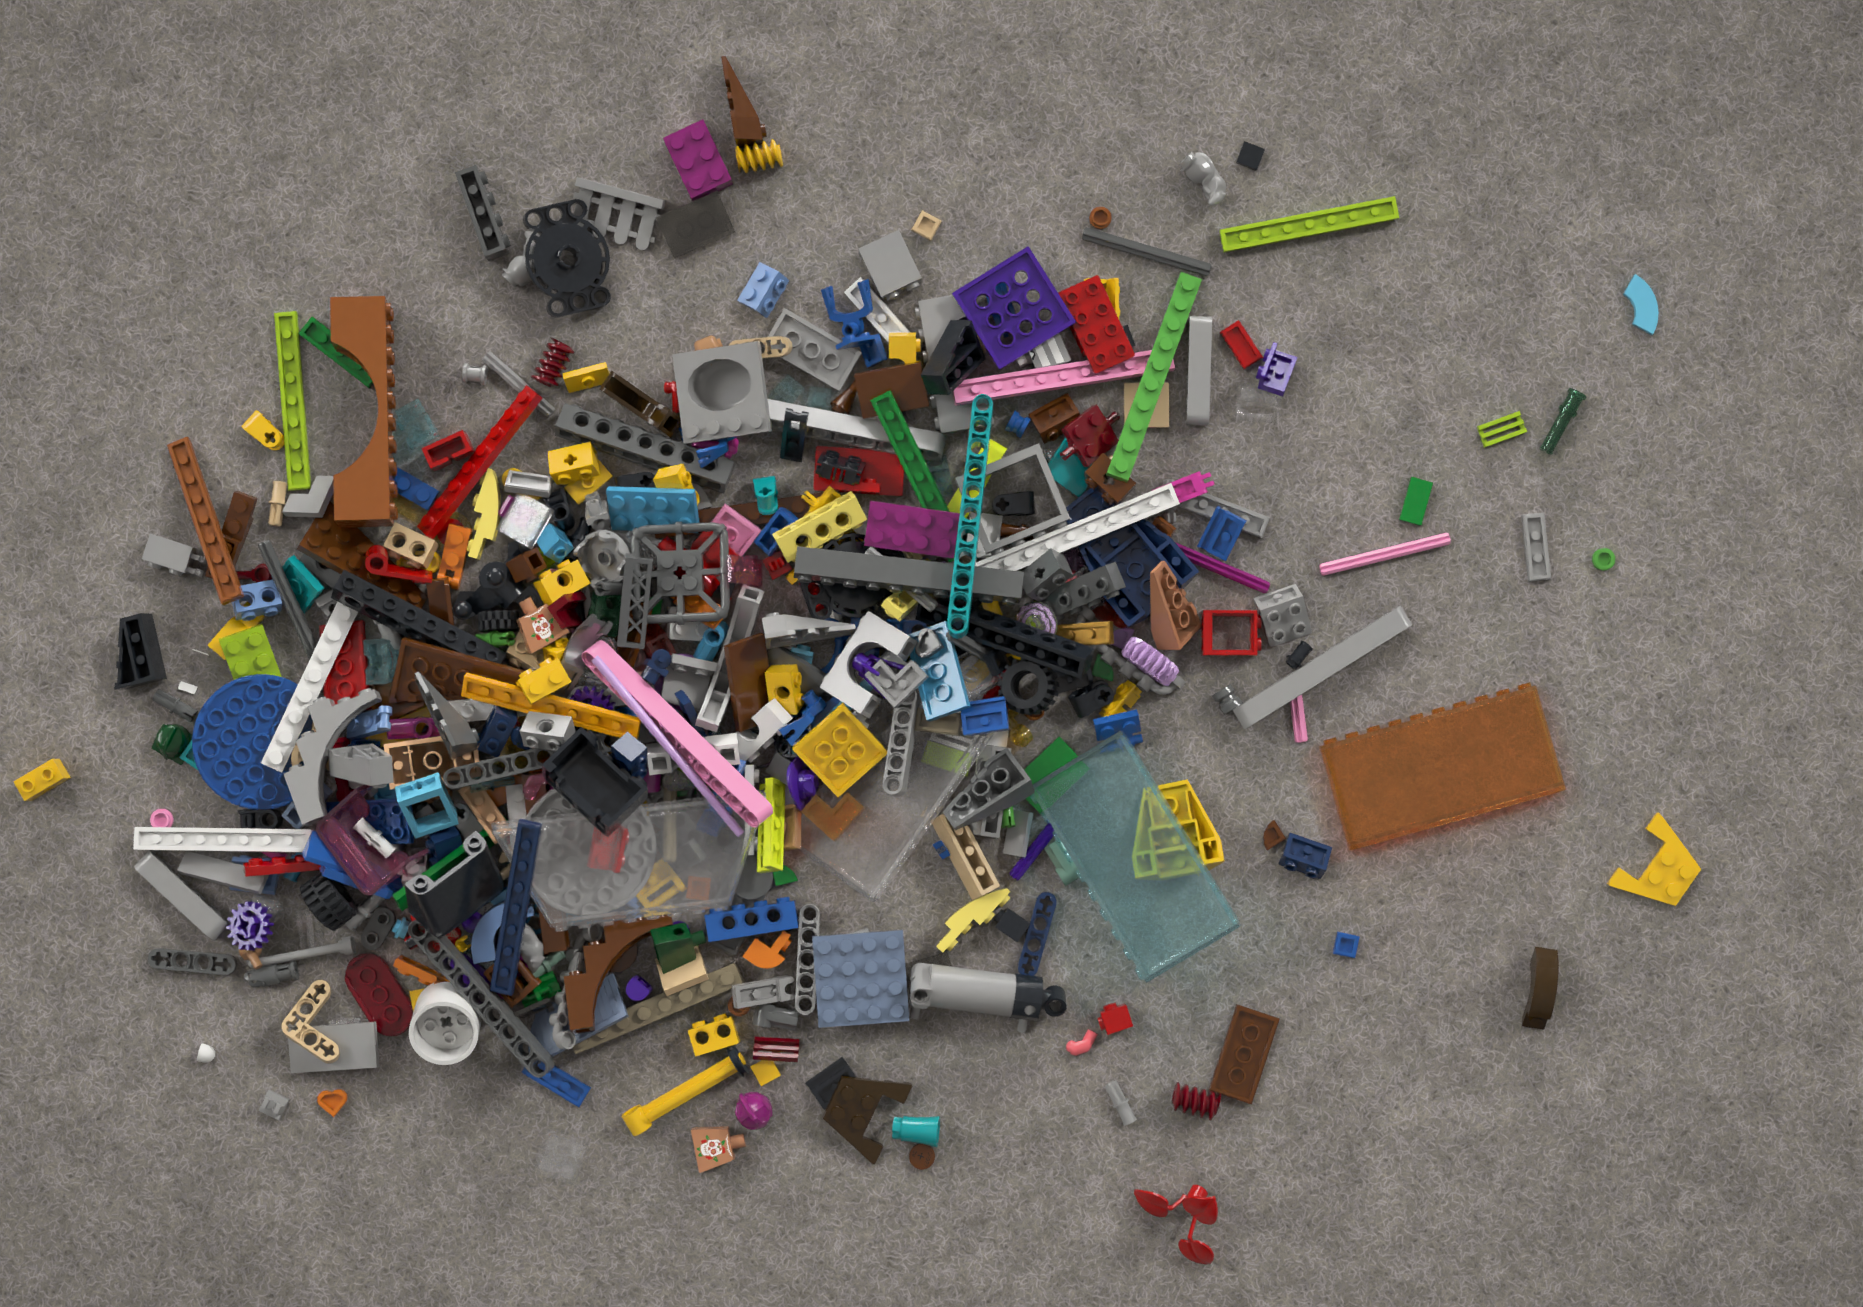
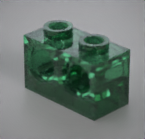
M593 590L587 618L591 614H595L597 619L604 620L605 622L609 621L613 624L608 634L602 635L599 638L611 640L618 636L622 595L598 596L595 590ZM606 599L611 600L613 604L612 609L607 607Z

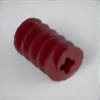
M551 338L554 343L546 344L550 351H543L542 353L546 360L539 359L538 361L543 367H535L534 369L539 376L531 375L533 380L550 388L551 385L559 386L555 377H563L559 372V369H567L563 361H571L566 354L575 353L568 345L554 338Z
M1177 1082L1171 1103L1174 1106V1111H1177L1179 1106H1182L1184 1114L1190 1108L1191 1116H1194L1198 1110L1200 1111V1118H1203L1208 1113L1209 1120L1211 1121L1217 1114L1221 1093L1215 1099L1214 1091H1211L1207 1096L1206 1090L1201 1089L1198 1094L1197 1087L1194 1086L1189 1092L1187 1084H1184L1180 1089V1083Z

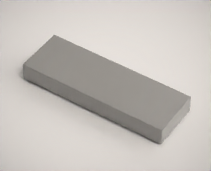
M1545 513L1521 515L1528 582L1550 580L1551 571Z

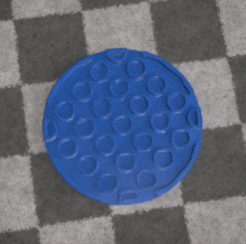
M268 674L240 677L215 691L201 708L193 729V756L203 780L224 800L240 807L256 810L274 809L288 805L293 801L284 777V773L289 772V768L292 767L291 755L283 772L270 768L261 762L298 686L297 683L284 677ZM309 715L301 734L311 731L313 721L311 715Z

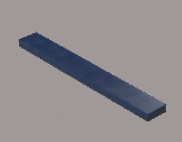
M521 818L517 826L490 991L509 996L514 994L543 825L542 823Z

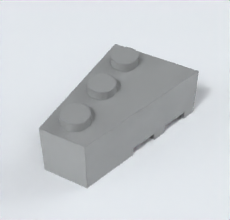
M373 743L328 749L330 776L369 785L373 788H384L386 784L394 783L392 756Z

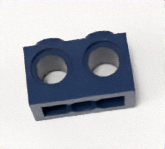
M494 705L479 734L480 740L477 743V750L494 757H499L517 722V711Z

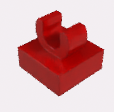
M781 550L773 554V556L762 560L772 580L793 570Z

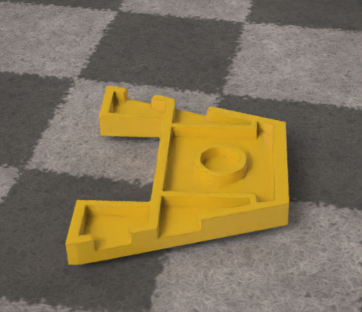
M1657 812L1645 829L1664 842L1639 880H1636L1618 867L1607 885L1676 906L1701 871V868L1663 816Z

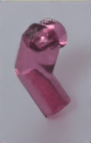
M543 773L530 776L527 779L523 788L525 799H535L540 786L548 784L543 777Z

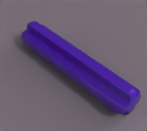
M1051 823L1045 826L1027 849L1026 857H1021L1010 871L1011 877L1017 881L1021 879L1058 831L1057 827Z

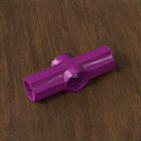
M418 716L415 718L389 719L391 730L387 731V739H424L440 736L432 717ZM421 722L426 723L427 729L425 732H416L417 724Z

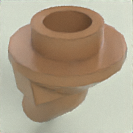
M255 948V951L239 949L240 956L244 960H250L255 970L263 966L258 958L262 948Z

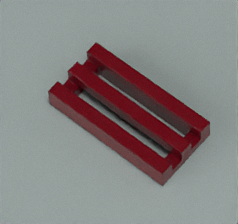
M755 1036L753 1060L798 1062L800 1039ZM758 1051H772V1053ZM781 1052H791L794 1054H785Z

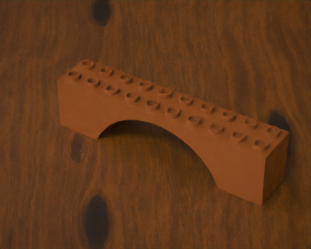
M385 296L330 297L331 343L336 352L346 355L364 369L373 381L378 399L377 424L369 445L351 466L333 475L334 521L339 528L394 526V520H398V507L394 503V498L398 497V489L395 480H393V476H397V463L393 458V454L397 453V444L394 436H392V432L396 431V418H394L392 409H396V399L393 396V391H391V387H395V374H393L391 365H395V355L392 352V347H390V344L394 343V330H392L390 322H394V310L391 307V303L387 302Z

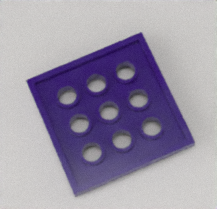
M1029 246L952 293L967 320H972L977 336L999 370L1076 323ZM1024 272L1028 279L1025 283H1018L1015 280V274ZM1000 283L1006 284L1009 291L1005 295H999L995 290L996 286ZM1029 291L1038 292L1040 298L1037 302H1030L1027 299L1026 295ZM985 295L989 298L990 302L986 307H980L977 304L976 299L979 296ZM1012 302L1018 303L1020 305L1019 313L1011 314L1007 309L1008 305ZM1041 310L1050 311L1051 319L1049 321L1040 320L1038 314ZM992 314H997L1001 317V323L998 326H992L989 323L988 318ZM1024 321L1030 322L1032 330L1029 333H1023L1019 325ZM1002 334H1011L1013 342L1010 345H1004L1000 341Z

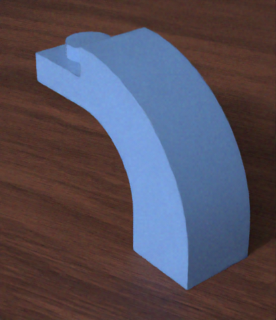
M505 901L491 907L481 917L474 930L471 943L474 964L495 960V934L501 926ZM534 904L529 905L527 917L535 916Z

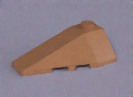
M1161 561L1150 572L1151 632L1157 650H1180L1200 629L1201 623L1194 604L1187 601L1185 598L1186 592L1184 589H1179L1176 584L1177 579L1165 561Z

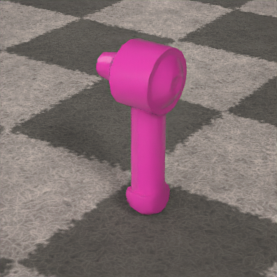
M737 438L728 441L729 451L725 453V457L730 459L732 455L737 453L739 444ZM712 440L692 443V447L704 449L716 446L719 442Z

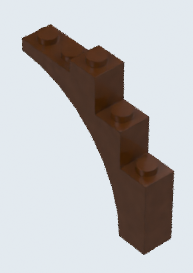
M620 911L610 912L608 916H603L606 943L593 941L588 943V946H583L586 973L573 971L569 973V976H564L571 1032L578 1034L595 1031L597 997L610 969L627 950L641 940L650 937L651 929L673 925L671 915L667 916L666 913L654 915V918L650 919L635 917L630 922H627L626 914H621Z

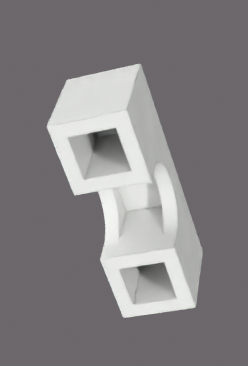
M775 698L752 717L759 727V734L752 732L750 729L736 732L741 760L753 762L760 755L758 750L762 747L767 749L775 741L772 738L774 735H782L778 729L786 726L793 719Z

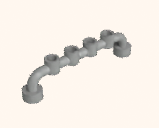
M1083 605V611L1077 613L1079 616L1075 624L1085 623V621L1090 623L1095 614ZM1105 644L1086 645L1101 652L1103 655L1100 658L1106 664L1111 666L1115 663L1121 667L1118 672L1127 679L1133 676L1139 682L1136 685L1146 693L1152 690L1159 695H1166L1175 688L1180 690L1185 684V681L1176 675L1177 677L1169 686H1160L1151 677L1142 673L1136 666L1122 658L1116 651Z
M591 923L585 925L575 941L574 948L567 950L565 956L570 964L568 970H564L560 974L562 983H564V976H569L574 952L584 954L582 949L585 941L593 942L601 939L603 930L599 924ZM564 984L563 991L557 992L555 995V1002L559 1005L558 1011L549 1017V1023L553 1026V1040L561 1050L571 1049L576 1043L573 1032L562 1031L563 1026L568 1023Z

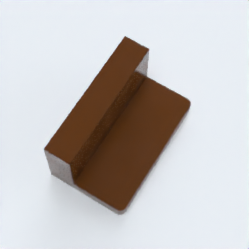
M449 577L432 579V583H426L430 614L454 626Z

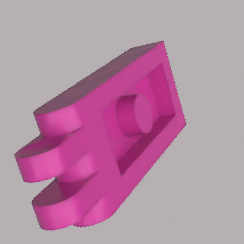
M1199 471L1171 482L1179 503L1208 493L1207 488L1215 485L1214 481L1204 483V479L1211 477L1210 472L1201 475Z

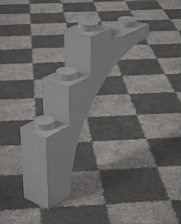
M743 584L737 597L724 645L753 635L765 591ZM724 645L716 672H714L695 726L714 732L718 731L724 714L731 703Z
M371 688L364 689L358 692L359 696L342 698L337 701L338 704L336 705L332 699L321 697L314 700L312 705L307 706L317 732H314V730L307 731L301 734L302 738L296 740L304 766L302 764L294 765L289 768V772L284 773L302 825L310 826L329 818L324 801L323 784L326 764L329 758L328 749L333 748L341 732L355 717L367 708L382 701L378 691L371 690Z

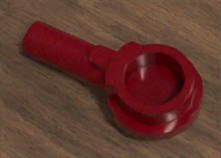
M265 563L259 564L251 571H236L239 580L252 579L256 583L272 580Z

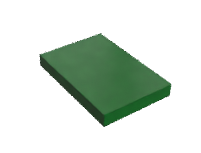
M1060 736L1024 769L1031 779L1035 793L1025 799L1041 815L1090 770Z

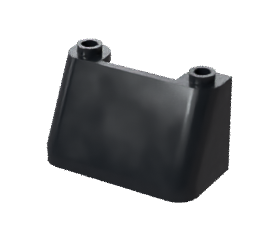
M477 831L464 840L463 847L468 857L434 882L426 875H417L404 884L409 913L435 937L447 935L503 892L504 882L485 839Z

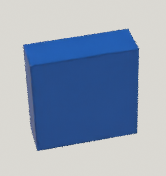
M1337 931L1333 954L1355 958L1360 936Z

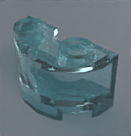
M418 398L395 411L398 417L396 423L401 431L406 430L408 437L405 440L411 450L418 449L440 437L430 415L426 413Z
M363 640L364 656L368 657L370 662L369 667L365 669L366 685L387 684L393 681L392 678L395 674L399 651L397 649L394 650L390 640Z

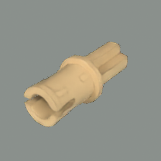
M273 481L268 521L271 526L278 527L282 525V511L286 504L285 497L288 486L286 482Z

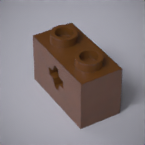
M1102 453L1085 471V482L1093 490L1097 488L1102 493L1101 497L1109 505L1113 503L1116 506L1135 488L1136 482L1130 477L1126 483L1107 476L1106 473L1111 459ZM1105 478L1107 480L1112 478V484L1108 483L1107 485H1105Z

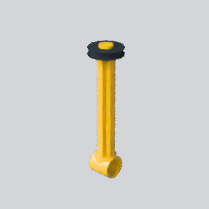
M732 1045L733 1049L727 1048L729 1056L648 1104L644 1106L639 1104L627 1110L621 1117L632 1135L637 1136L652 1126L654 1120L736 1072H739L742 1077H744L745 1072L750 1074L742 1054Z

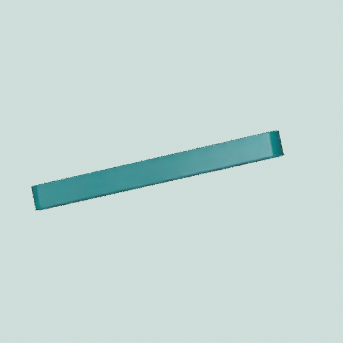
M986 394L977 395L972 403L947 619L948 632L950 636L956 639L965 637L969 628L993 417V401ZM984 403L987 404L989 408L985 411H981L977 408V406L979 404ZM984 425L986 430L984 432H977L975 427ZM979 446L984 449L981 454L972 452L974 447ZM973 468L981 470V474L978 476H973L969 472ZM970 490H976L979 492V495L971 498L967 496V493ZM967 512H974L977 515L972 520L964 517ZM969 533L974 536V539L970 542L962 540V536ZM967 555L972 560L968 564H963L959 559ZM964 577L969 580L966 586H959L957 584L959 578ZM957 600H964L967 604L964 608L959 609L954 606V603ZM955 622L964 624L963 629L960 631L953 630L951 626Z

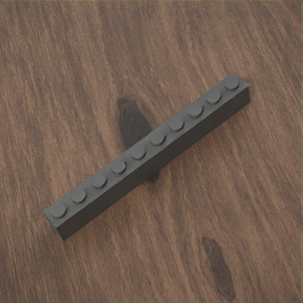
M797 546L794 578L803 583H811L812 580L821 581L823 585L842 583L844 587L856 588L859 585L866 586L868 590L886 588L893 593H902V590L912 591L911 594L922 596L925 593H931L938 598H947L951 593L954 564ZM975 566L972 598L979 599L983 603L1002 601L1003 605L1008 606L1020 603L1024 572ZM964 577L957 580L959 586H966L969 583V580Z

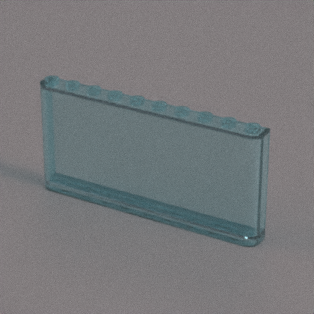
M1122 730L1033 784L1035 793L1030 795V798L1035 804L1040 805L1043 810L1041 812L1042 818L1047 824L1050 823L1055 830L1052 832L1054 838L1058 843L1062 842L1064 845L1066 858L1070 863L1074 862L1078 869L1076 870L1077 876L1081 882L1085 881L1088 885L1089 890L1087 892L1089 896L1100 905L1101 909L1099 912L1105 921L1109 920L1111 923L1113 936L1117 941L1121 940L1125 947L1123 952L1129 961L1133 960L1136 968L1134 970L1140 980L1144 979L1146 983L1241 927L1240 921L1134 746Z

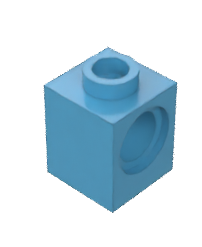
M551 523L534 538L543 554L557 563H560L574 548L565 532Z

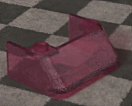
M364 784L355 788L317 823L316 831L358 889L365 895H372L407 872L429 851L426 848L410 857L402 851H397L386 859L375 847L367 844L368 841L353 829L361 818L365 819L369 815L370 811L369 805L363 796L373 787Z

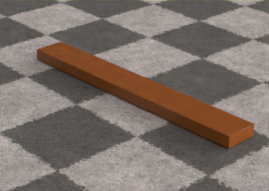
M184 437L168 444L167 447L222 605H227L243 598L244 594L189 437Z

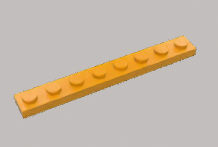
M470 673L464 675L462 697L527 714L529 711L571 716L574 726L619 738L626 732H629L636 739L639 737L641 720L638 717L551 694L530 705L520 686Z

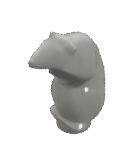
M1190 152L1179 164L1182 167L1180 171H1185L1187 177L1196 184L1202 183L1203 192L1210 206L1220 204L1226 195L1227 186L1225 180L1220 176L1212 160L1206 154Z
M531 231L524 232L526 244L524 245L523 255L516 256L510 262L507 269H502L504 271L502 276L514 287L517 285L525 286L531 280L525 264V249L529 237L533 233ZM533 240L530 245L529 254H532V249L535 244ZM529 260L531 270L534 274L535 272L532 266V260Z
M526 923L521 956L527 963L530 972L534 974L545 959L543 956V943L539 941L533 929Z

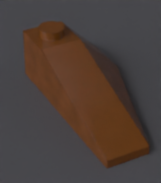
M722 56L736 145L739 148L744 147L745 144L753 146L755 142L757 145H760L763 138L767 137L765 124H760L759 117L726 56Z

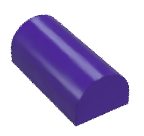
M639 974L632 977L626 986L628 997L635 1001L644 999L654 990Z

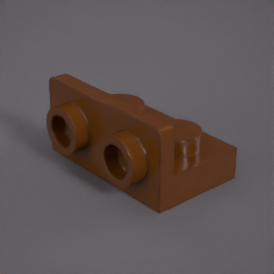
M1066 393L1028 415L1040 434L1042 442L1046 444L1049 441L1052 442L1058 439L1063 434L1061 429L1077 418L1080 412L1069 394Z

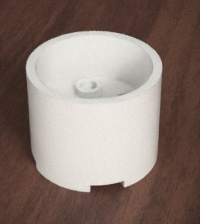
M450 982L432 983L420 993L416 1001L409 1026L410 1043L416 1053L428 1062L438 1065L458 1063L467 1058L474 1050L482 1018Z

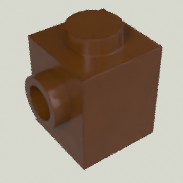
M537 547L519 554L506 562L516 583L524 579L526 583L538 577L537 573L547 567Z

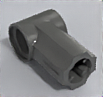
M775 1004L756 1005L752 1024L796 1031L799 1012L796 1010L776 1007L777 1005Z

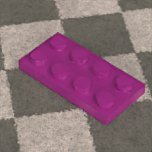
M870 501L864 546L954 558L960 513Z

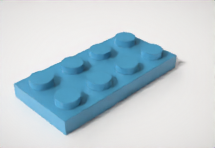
M608 486L606 489L612 530L632 531L635 527L675 524L676 522H683V524L699 523L695 489Z
M946 621L927 627L936 632L944 646L943 649L929 658L918 656L915 647L910 654L911 660H914L929 676L918 687L926 720L929 722L971 707L955 645L949 642L946 637L948 632ZM921 630L908 636L919 642L918 635Z

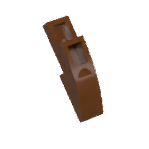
M234 491L222 528L234 568L254 518L252 515L258 498L240 491ZM207 567L205 576L212 579L209 567Z

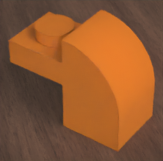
M783 930L772 947L756 937L742 957L760 968L776 967L786 958L779 951L783 950L785 952L791 944L792 940L789 939L791 933Z

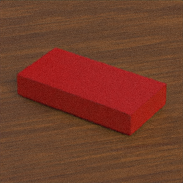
M1239 320L1220 332L1243 370L1263 358Z

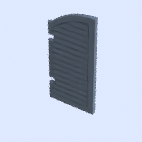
M613 973L605 977L597 997L595 1031L574 1034L576 1038L575 1045L629 1017ZM556 1003L553 1004L554 1010L550 1013L546 1008L535 1014L530 1030L552 1057L564 1051L559 1049L554 1042L552 1036L553 1026L549 1023L550 1015L558 1011L559 1005ZM569 1017L568 1023L563 1026L562 1031H570Z

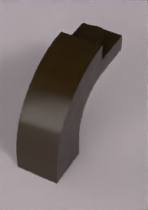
M1535 947L1530 961V992L1521 1023L1523 1027L1544 1030L1547 1020L1551 1019L1558 986L1559 959L1558 950Z

